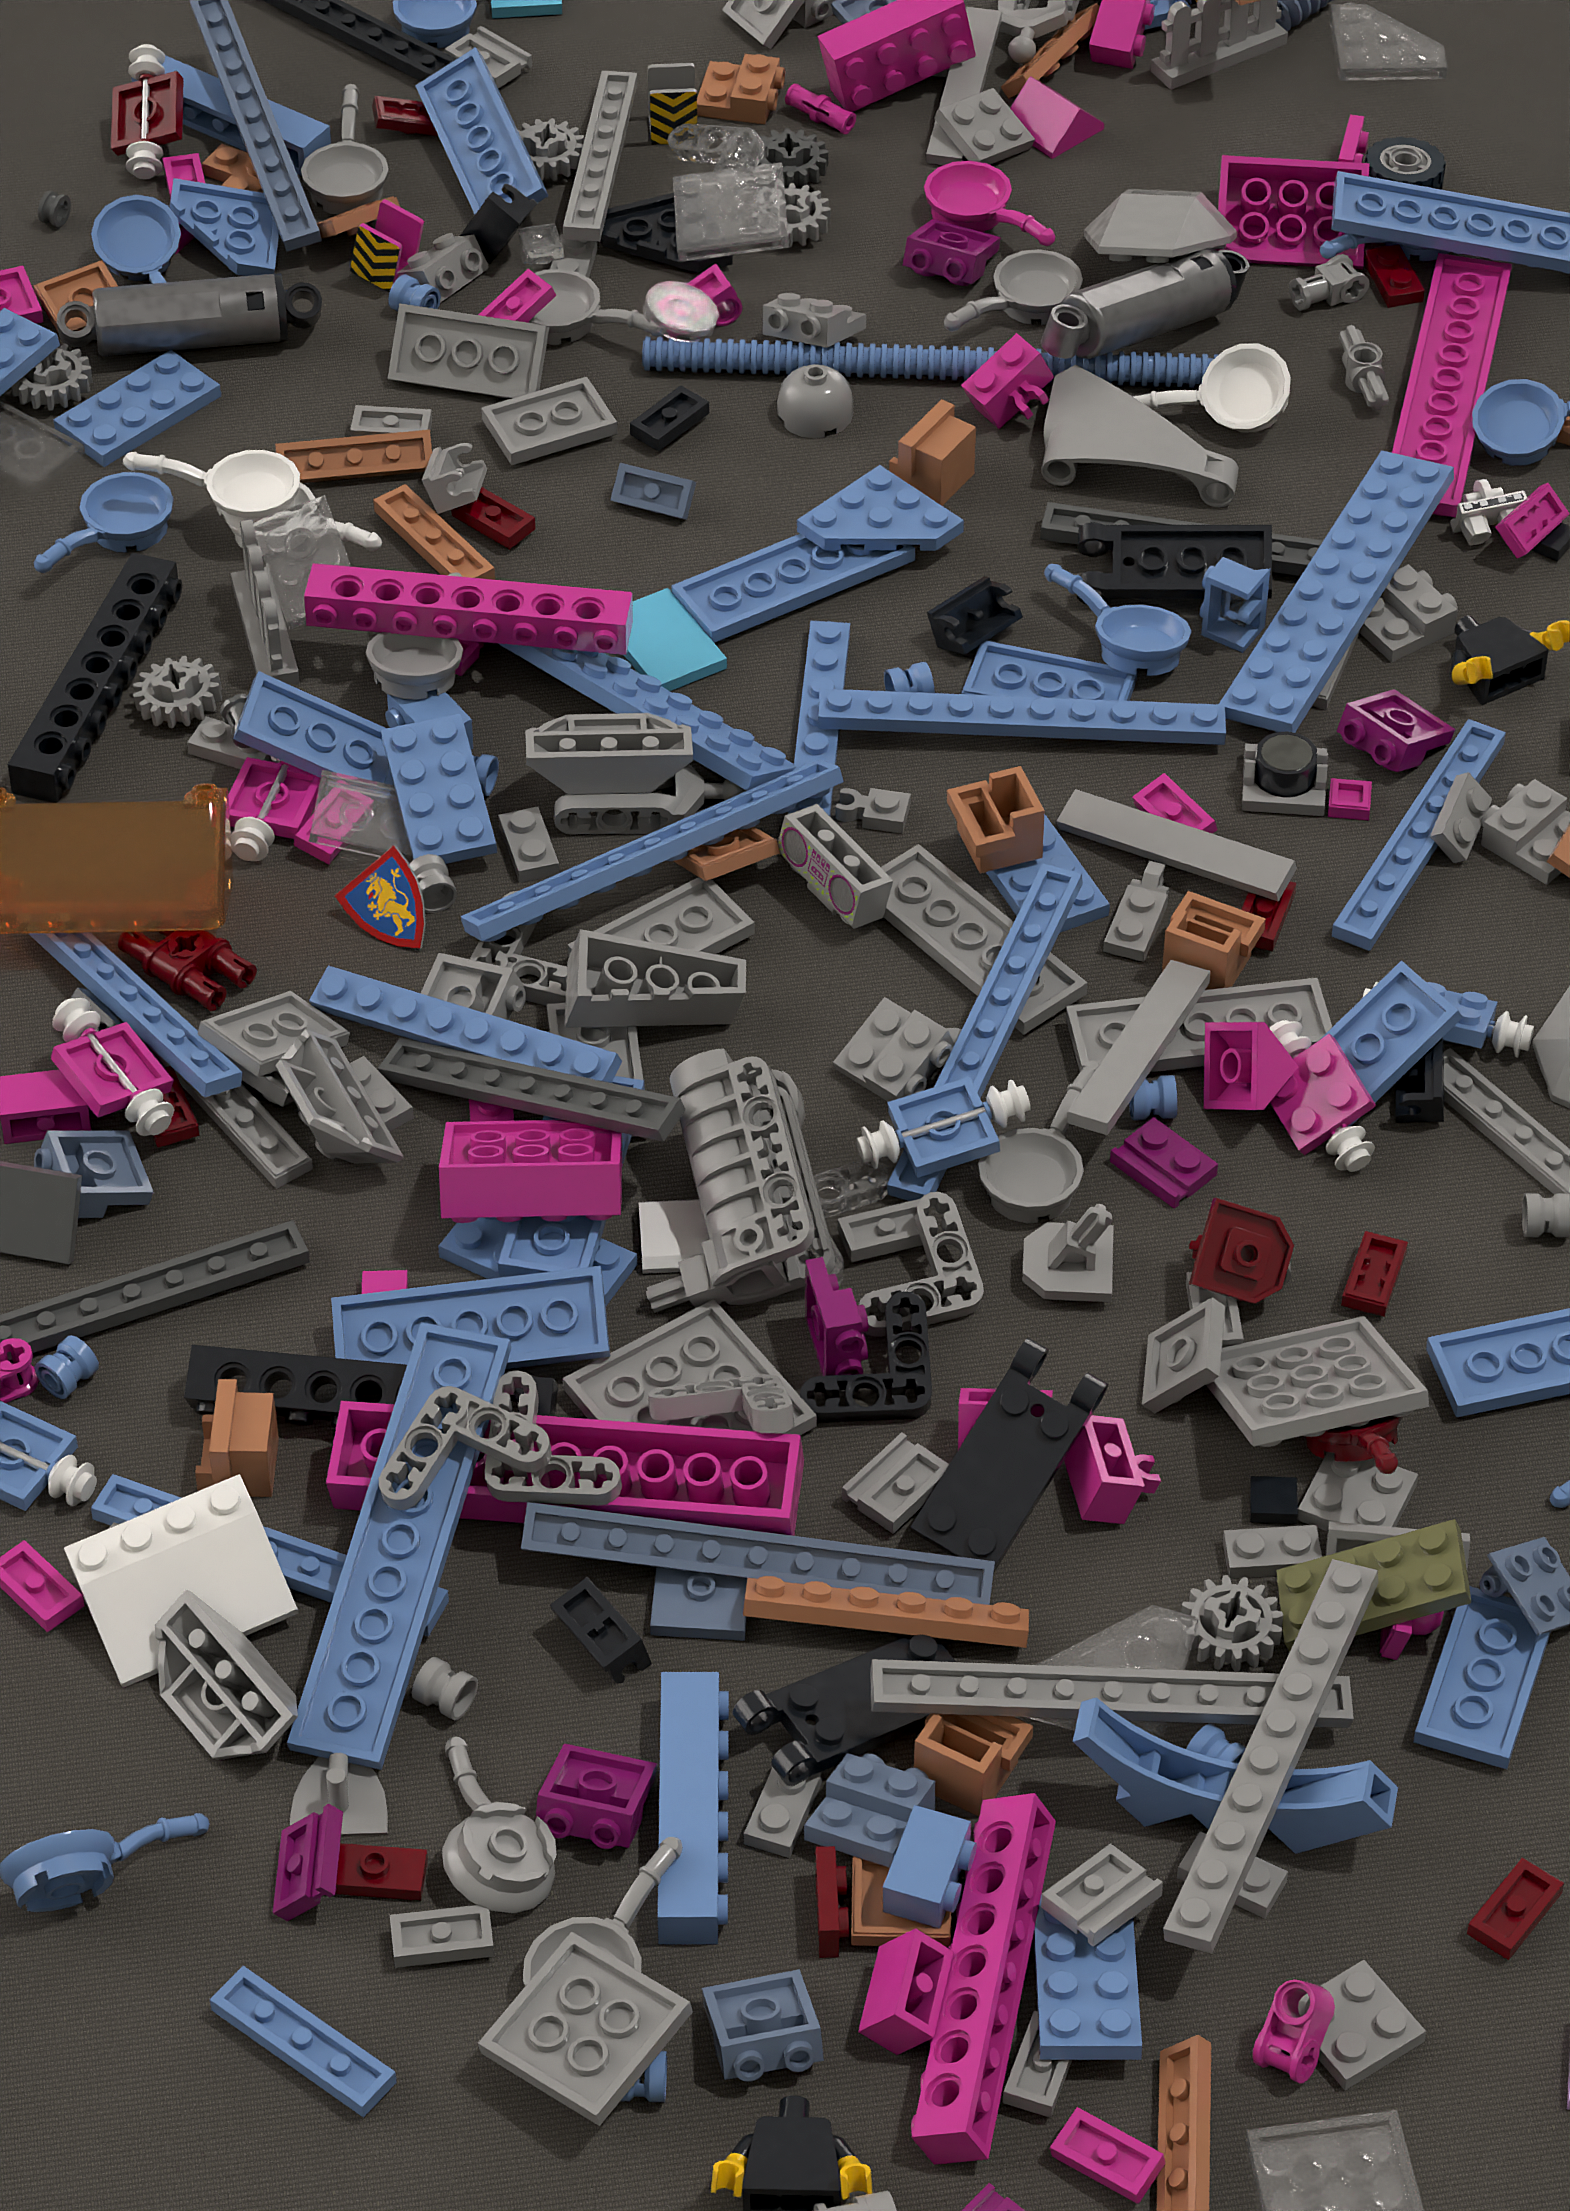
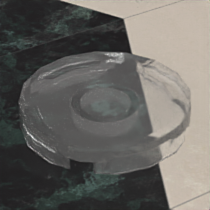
M667 281L657 283L649 289L643 305L646 320L649 323L652 320L658 325L656 329L658 332L676 341L696 342L700 341L702 336L709 337L712 335L719 317L717 306L707 294L696 287L681 282Z

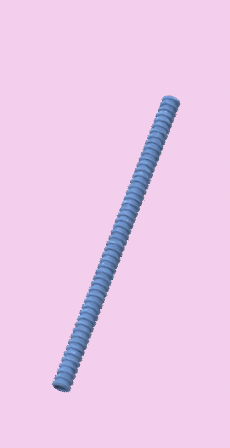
M646 336L645 340H643L642 366L646 371H650L651 367H656L657 371H662L663 367H668V371L680 368L681 372H685L686 368H691L692 372H697L698 368H701L707 373L710 369H715L716 373H721V369H727V373L739 370L740 374H744L745 370H751V374H756L757 370H762L763 374H768V371H774L775 375H780V371H786V374L789 375L792 371L802 366L816 364L828 366L839 373H845L846 377H851V373H857V377L869 374V378H874L875 374H881V378H886L887 374H891L893 378H898V375H904L905 379H910V375H916V379L928 376L929 380H933L934 376H940V380H945L946 376H952V380H957V377H964V381H966L997 351H994V347H989L988 351H982V347H977L975 351L970 350L969 346H965V350H958V346H953V350H947L946 346H941V349H935L934 345H930L929 349H923V345H918L917 349H911V345L899 348V344H894L893 348H887V344H882V348H879L873 343L870 344V347H864L863 343H858V347H852V343L840 346L839 342L834 344V346L826 348L816 345H805L802 342H799V345H793L792 341H787V345H784L778 340L775 341V344H769V340H764L763 344H758L757 340L746 343L745 339H740V343H734L733 339H728V343H722V339L710 342L709 338H705L704 342H699L698 338H693L692 342H689L683 337L680 341H675L674 337H669V341H663V337L651 340L650 336ZM1036 349L1042 355L1054 377L1064 370L1077 365L1110 384L1117 382L1118 386H1122L1123 382H1129L1130 386H1135V382H1141V386L1153 383L1154 387H1158L1159 383H1165V387H1170L1171 383H1175L1177 387L1188 384L1189 388H1194L1195 384H1202V377L1210 362L1219 355L1214 354L1213 358H1208L1207 354H1202L1201 358H1197L1196 354L1184 357L1183 353H1179L1178 357H1172V353H1167L1165 357L1160 356L1159 352H1155L1154 356H1148V352H1143L1142 356H1136V352L1125 355L1124 351H1119V355H1113V352H1109L1107 355H1100L1092 359L1080 358L1076 355L1072 358L1063 359L1052 356L1049 353H1041V349Z

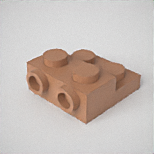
M745 54L741 65L710 61L697 97V116L766 124L770 110H776L778 89H783L785 82V68L780 67V58L767 57L761 54Z

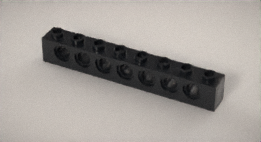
M131 553L7 764L12 794L58 804L65 790L72 787L78 767L81 762H86L89 758L93 741L97 734L101 735L103 733L109 713L113 707H118L124 687L128 681L134 679L138 663L143 654L147 655L149 653L155 633L158 628L162 629L164 627L170 607L173 602L177 603L181 597L183 585L182 580L178 579L176 562Z
M192 1344L184 1398L191 1408H196L195 1413L199 1415H214L218 1379H231L234 1376L246 1377V1386L241 1391L243 1393H270L271 1387L277 1381L288 1380L292 1382V1388L288 1395L283 1398H274L276 1416L286 1417V1422L303 1426L313 1425L314 1419L331 1421V1426L336 1428L341 1401L360 1402L362 1394L368 1389L377 1388L382 1391L380 1404L395 1405L407 1365ZM532 1376L536 1382L539 1397L537 1415L555 1416L558 1395L555 1379ZM325 1384L337 1386V1393L331 1401L326 1403L315 1401L316 1391ZM515 1388L514 1394L510 1395L511 1401L519 1403L520 1395L524 1394L523 1388Z

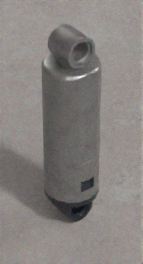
M1206 248L1170 259L1166 263H1158L1074 291L1065 296L1060 305L1053 307L1041 339V346L1047 353L1057 358L1066 359L1076 355L1080 358L1092 359L1219 315L1229 310L1234 301L1237 300L1249 269V262L1240 253L1232 250L1217 251L1213 248Z
M281 273L96 288L92 293L93 306H88L80 301H72L60 308L57 314V328L61 340L71 347H83L92 340H97L98 352L101 356L288 341L287 324H291L296 328L306 329L318 322L321 316L322 297L320 291L310 283L300 282L294 284L288 290H284ZM298 299H307L313 304V308L305 313L299 312L293 307V303ZM78 317L87 324L80 331H72L67 328L66 323L71 318Z

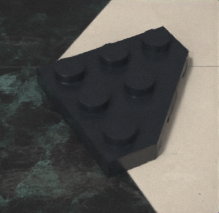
M694 188L608 208L600 240L604 247L696 273L704 272L714 264H717L719 268L733 265V252Z

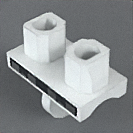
M1486 479L1476 480L1473 493L1463 495L1464 503L1458 504L1456 518L1451 519L1450 524L1453 532L1462 531L1470 546L1484 543L1489 540L1492 534L1489 525L1499 524L1527 498L1525 491L1504 494L1501 487L1491 489Z

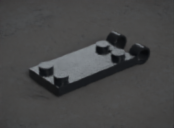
M1091 522L1082 525L1078 530V550L1083 555L1098 557L1106 554L1109 550H1113V573L1087 571L1079 575L1082 577L1083 582L1091 586L1105 602L1108 599H1204L1203 577L1210 566H1216L1223 557L1253 570L1270 568L1268 599H1272V525H1104ZM1126 562V563H1128V564H1134V565H1132V566H1125L1124 563ZM1231 594V599H1244L1235 594ZM1077 595V599H1078L1081 603L1086 604V603Z
M1029 1337L1018 1349L1009 1370L910 1527L911 1532L952 1556L995 1561L994 1572L1090 1417L1099 1406L1109 1385L1087 1372L1076 1387L1068 1406L1034 1388L1030 1383L1042 1367L1049 1349ZM1035 1406H1041L1044 1409V1414L1040 1417H1035L1031 1414V1409Z
M921 1634L908 1635L768 1694H765L762 1690L752 1691L736 1703L733 1709V1716L749 1735L759 1734L771 1725L778 1722L782 1723L795 1741L783 1746L774 1755L771 1765L787 1786H795L812 1775L840 1764L847 1753L860 1756L925 1727V1719L929 1715L928 1713L872 1712L870 1667L872 1659L956 1662L938 1638ZM812 1720L815 1722V1725H809L805 1721Z

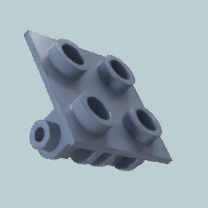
M1545 1537L1491 1552L1487 1555L1493 1566L1485 1571L1480 1579L1479 1585L1483 1593L1496 1598L1506 1592H1510L1537 1636L1570 1625V1576L1563 1567L1557 1551L1550 1546Z

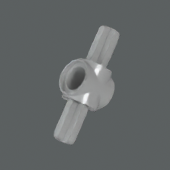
M1349 325L1346 327V330L1341 331L1339 334V340L1345 351L1342 356L1346 369L1345 384L1350 390L1362 393L1367 405L1372 407L1373 410H1381L1382 406L1389 402V396L1383 385L1385 372L1381 365L1382 350L1373 343L1365 342L1361 331L1355 329L1353 325Z

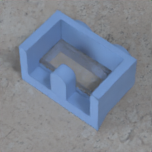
M1224 557L1216 566H1210L1202 580L1205 596L1199 613L1200 617L1203 618L1201 635L1243 653L1265 628L1270 568L1253 570Z

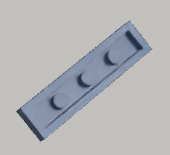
M242 1966L210 1999L211 2011L363 2118L397 2083L394 2070L245 1966Z

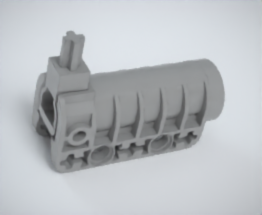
M723 1048L699 1053L680 1063L670 1075V1085L673 1096L681 1098L686 1109L679 1121L709 1240L701 1242L704 1253L678 1262L681 1272L680 1276L647 1287L646 1295L651 1303L652 1310L658 1312L686 1301H690L697 1308L712 1299H715L718 1304L724 1301L730 1305L752 1304L804 1287L805 1260L810 1259L808 1248L811 1244L818 1255L823 1256L827 1272L830 1274L835 1265V1255L792 1098L786 1090L777 1086L771 1069L759 1057L751 1056L733 1061ZM752 1070H755L759 1075L756 1077L758 1090L755 1091L747 1084L749 1079L748 1073ZM768 1108L773 1109V1118L767 1111ZM773 1144L779 1151L778 1153L772 1151ZM786 1185H792L794 1187L793 1194ZM792 1221L800 1230L792 1228Z

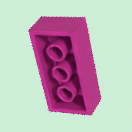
M896 0L817 36L830 89L842 107L849 112L856 111L950 68L953 64L976 56L963 0Z

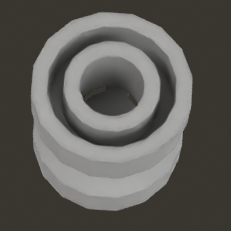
M427 854L414 859L409 864L418 879L426 913L441 912L454 903L457 897V890L449 877L448 868L442 857Z
M1524 1193L1522 1201V1229L1524 1237H1539L1543 1232L1552 1233L1555 1237L1569 1238L1570 1194L1555 1193L1551 1198H1543L1538 1193Z
M432 1657L426 1661L416 1676L412 1688V1698L426 1706L432 1704L439 1705V1710L443 1715L454 1721L459 1720L468 1711L476 1696L478 1679L464 1671L455 1673L447 1662L438 1657Z

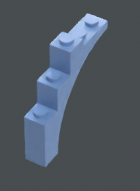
M1097 1697L1081 1702L1073 1742L1119 1784L1116 1801L1144 1827L1192 1814L1209 1830L1239 1763L1198 1754L1153 1736L1115 1713ZM1371 1760L1330 1768L1295 1769L1268 1829L1297 1854L1392 1828L1398 1787Z

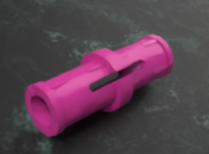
M796 83L791 85L786 93L785 104L808 114L810 120L816 123L824 122L843 134H848L853 129L856 122V114L832 103L830 97L824 94L818 96Z

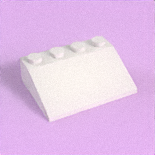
M240 1474L64 1547L74 1576L122 1688L158 1673L159 1640L156 1639L155 1624L185 1590L195 1594L245 1636L299 1613Z

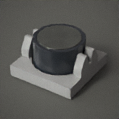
M1288 731L1270 734L1258 744L1245 743L1242 811L1324 816L1328 768L1327 749L1316 748L1307 737Z

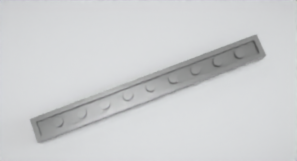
M1332 1559L1163 1928L1165 1941L1210 1954L1213 1953L1378 1585V1570Z
M872 1659L870 1667L872 1712L1078 1719L1081 1702L1097 1697L1126 1720L1257 1725L1280 1674ZM1336 1676L1314 1727L1350 1728L1354 1717L1349 1676Z

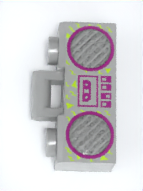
M818 804L785 815L778 840L779 854L790 864L792 870L808 881L807 888L832 914H839L841 919L853 929L883 918L894 880Z

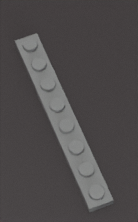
M601 72L563 224V239L576 240L581 243L600 242L637 89V73Z

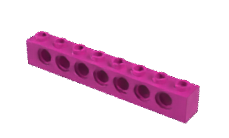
M313 563L304 594L306 626L380 633L388 632L391 634L446 639L457 638L458 640L620 655H626L633 623L632 592Z
M1035 1793L983 1800L979 1820L974 1825V1842L977 1843L976 1854L971 1869L965 1871L966 1881L962 1900L956 1910L957 1924L953 1943L949 1946V1949L954 1951L935 2035L934 2038L929 2040L930 2051L926 2070L921 2075V2093L917 2112L911 2122L912 2139L934 2165L989 2159L1056 1824L1055 1819Z

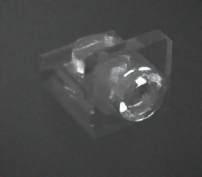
M555 223L518 228L522 263L548 264L554 260L564 259L563 245Z

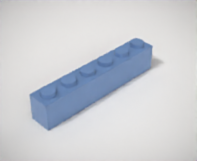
M165 55V61L162 64L165 74L178 71L184 78L183 124L247 152L219 78ZM268 100L296 173L302 176L301 168L305 158L315 150L331 144L330 126Z
M661 1672L659 1844L668 1837H677L681 1840L683 1849L680 1857L675 1859L663 1874L658 1885V1944H718V1925H728V1894L718 1895V1883H728V1853H718L719 1841H728V1812H719V1800H728V1771H719V1760L729 1759L728 1731H719V1720H729V1691H719V1672Z

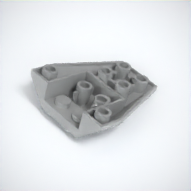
M1128 189L1084 229V237L1098 254H1109V260L1131 261L1132 256H1146L1147 262L1166 263L1169 262L1171 257L1201 251L1206 248L1224 249L1226 244L1233 242L1237 238V230L1202 192Z

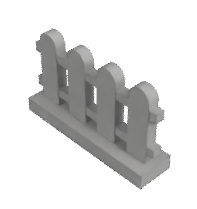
M1198 0L1197 8L1192 10L1182 1L1174 3L1168 11L1167 19L1162 21L1161 29L1166 32L1165 50L1160 51V57L1151 60V72L1172 90L1286 45L1288 32L1276 22V19L1281 18L1282 12L1277 7V0L1254 2L1253 15L1249 17V4L1240 6L1235 0ZM1225 11L1224 27L1219 28L1220 12ZM1196 22L1195 38L1190 39L1191 24Z
M253 520L240 521L245 570L232 572L231 582L255 673L257 674L260 671L289 685L300 683L299 671L270 567H264L261 549L259 545L257 546Z

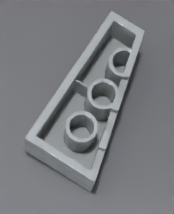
M580 929L567 962L565 1027L732 1024L746 994V960Z

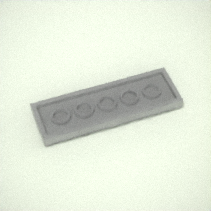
M918 844L881 867L894 880L884 918L978 996L1014 922ZM1050 952L1015 1028L1023 1035L1065 1009L1066 1006L1085 996L1088 983Z
M1318 978L1204 990L1150 1072L1204 1066L1205 1022H1265L1270 1028L1282 1020H1288L1289 1022L1297 1021L1302 1025V1032L1298 1037H1309L1312 1046L1332 1028ZM1145 997L1066 1006V1021L1079 1071L1087 1061L1093 1060L1098 1064L1101 1063Z

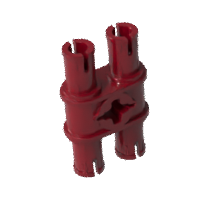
M164 904L158 906L160 911L155 908L151 912L148 925L166 936L165 939L155 942L134 926L128 927V932L124 930L119 937L118 948L138 960L147 975L159 978L168 984L171 991L177 995H188L194 998L209 1011L216 1010V1006L211 1001L218 1007L223 1004L227 991L223 986L210 980L208 976L218 972L239 988H246V983L250 985L257 974L256 966L235 954L229 941L224 938H217L205 930L203 924L198 920H186L180 917Z

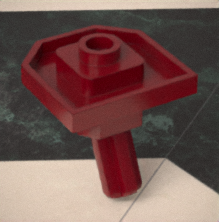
M1213 1198L1203 1235H1199L1196 1241L1191 1240L1189 1243V1249L1193 1250L1192 1258L1195 1260L1189 1285L1250 1304H1255L1282 1289L1294 1244L1280 1217L1219 1198Z

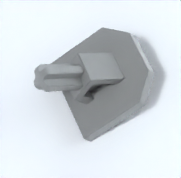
M1096 1204L1095 1207H1090L1077 1223L1071 1221L1066 1223L1047 1222L1024 1238L1022 1281L1043 1299L1112 1302L1114 1225H1110L1112 1214L1106 1211L1105 1205Z

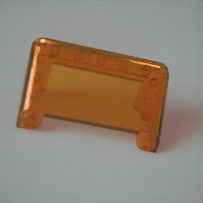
M209 783L198 784L192 788V791L186 793L183 801L16 804L15 796L7 793L5 788L0 787V934L200 931L219 928L226 922L233 886L228 788H218L216 785Z

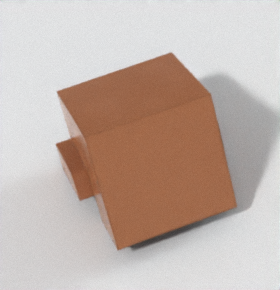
M942 399L899 440L898 458L893 457L889 461L890 472L941 506L974 475L976 427L955 418V405Z
M1021 766L990 773L989 784L984 780L947 790V803L957 820V830L979 873L1043 857L1045 810Z
M1188 891L1173 913L1170 924L1165 930L1162 972L1170 960L1209 970L1210 983L1205 990L1232 987L1250 959L1252 949L1264 932L1266 919Z
M218 1379L214 1415H203L202 1417L204 1444L201 1466H196L195 1470L197 1490L200 1491L240 1474L250 1497H272L279 1442L274 1393L238 1392L237 1379Z
M929 1714L925 1719V1727L915 1740L914 1768L922 1770L929 1779L935 1781L936 1797L979 1817L982 1801L995 1798L1017 1765L1018 1758L1033 1737V1726L1013 1716Z

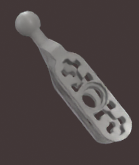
M998 0V10L1002 11L999 31L1015 36L1008 46V54L1011 59L1020 64L1030 62L1036 54V45L1033 38H1038L1066 26L1068 21L1073 20L1080 0H1048L1047 7L1028 9L1031 0Z
M688 764L655 789L659 790L675 786V796L661 793L566 794L559 797L555 802L554 822L555 826L566 834H650L695 814L704 804V799H723L725 801L746 792V790L728 779L724 780L723 783H704V779ZM612 809L623 811V813L618 815H609L605 812ZM633 811H638V815H633ZM591 812H596V816H591ZM652 812H659V814L653 815Z

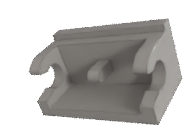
M460 443L443 450L441 447H437L432 451L422 482L437 514L477 501L487 467L483 460L472 461L470 464H462L459 461L458 456L460 454L468 453L472 450V445L469 443Z

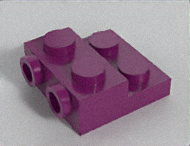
M931 219L907 237L902 266L910 267L916 274L922 276L940 275L946 277L952 284L967 286L984 275L986 260L999 251L1001 237Z
M1392 689L1347 703L1336 731L1341 734L1346 743L1371 754L1377 764L1382 765L1388 770L1400 772L1421 765L1427 750L1449 744L1455 729L1397 690Z
M823 1257L805 1260V1320L822 1375L863 1374L861 1361L868 1360V1350L862 1332H866L869 1329L865 1306L863 1304H856L851 1288L839 1290L835 1273L828 1274Z
M564 1743L538 1793L536 1818L538 1816L547 1824L554 1838H564L571 1835L590 1839L595 1845L604 1849L614 1846L629 1848L642 1822L643 1805L656 1779L657 1763Z

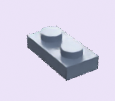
M620 463L610 501L687 520L696 482Z

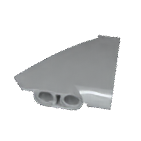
M1077 365L1055 375L1044 423L1046 450L1041 474L1047 482L1058 486L1068 485L1076 476L1078 463L1139 466L1171 471L1187 477L1197 487L1201 499L1212 507H1224L1233 501L1239 469L1233 459L1204 449L1182 430L1145 404Z

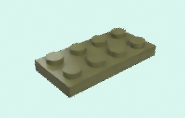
M1455 1519L1276 1570L1281 1612H1283L1284 1643L1289 1652L1332 1559L1378 1570V1585L1355 1636L1472 1603L1461 1529Z

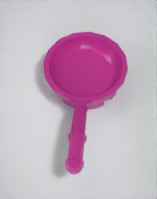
M958 161L940 166L928 175L924 191L927 202L931 206V214L934 220L971 228L979 232L990 230L999 222L1009 223L1020 227L1022 232L1029 233L1041 245L1050 246L1055 242L1053 230L1040 224L1032 215L1027 216L1015 210L1005 209L1012 193L1009 178L1000 169L987 163Z

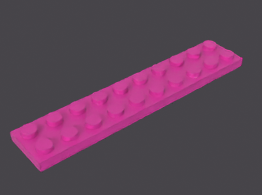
M1438 253L1392 450V453L1454 467V480L1432 514L1456 517L1457 506L1462 502L1476 438V432L1473 429L1472 411L1478 398L1486 391L1511 276L1512 264L1441 253Z

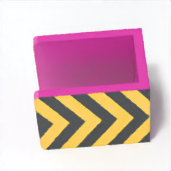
M383 199L379 206L375 229L364 223H361L358 227L350 271L390 292L393 283L398 278L397 272L408 265L407 260L419 251L424 226L423 219Z

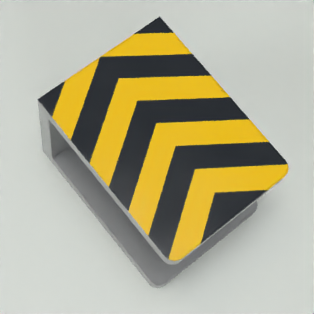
M693 63L648 65V107L651 145L698 143L697 90L695 89V66Z

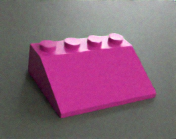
M1222 155L1218 211L1237 230V238L1233 242L1226 244V248L1215 250L1235 251L1244 256L1249 263L1311 267L1327 263L1330 259L1324 258L1320 254L1321 245L1326 240L1331 241L1345 235L1343 232L1331 230L1334 182L1337 172L1341 171L1369 177L1370 163ZM1365 243L1359 244L1355 249L1350 248L1336 255H1347L1352 260L1354 269H1363Z
M567 1120L446 1122L439 1163L441 1218H451L452 1221L457 1223H470L482 1217H496L497 1220L502 1222H516L523 1217L541 1216L546 1221H561L568 1216L586 1215V1218L590 1220H606L613 1215H621L622 1133Z

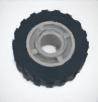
M1401 136L1385 138L1380 142L1373 143V146L1368 148L1365 155V163H1370L1369 177L1442 190L1446 161H1444L1443 153H1440L1439 149L1436 146L1430 145L1429 142L1420 141L1412 137L1403 138Z

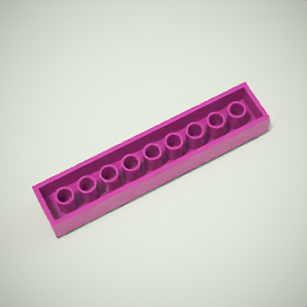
M341 1401L326 1480L334 1509L361 1511L394 1404ZM537 1415L536 1425L546 1431L550 1440L552 1455L608 1458L619 1468L622 1482L620 1495L606 1505L539 1504L791 1536L795 1534L804 1466L801 1435ZM489 1420V1424L484 1437L485 1439H489L491 1420ZM512 1431L510 1440L516 1442L514 1432ZM534 1441L533 1451L538 1452L537 1442ZM480 1452L460 1518L524 1523L527 1502H506L498 1500L491 1495L485 1479L487 1454ZM552 1470L542 1476L540 1483L546 1488H557L565 1482L566 1475L561 1471ZM505 1471L504 1476L499 1478L500 1483L509 1484L510 1478L514 1477L513 1471ZM529 1472V1479H526L527 1486H533L531 1472ZM574 1472L575 1488H579L578 1479H581L580 1472ZM598 1474L597 1480L593 1482L594 1488H602L603 1482L607 1481L605 1474Z

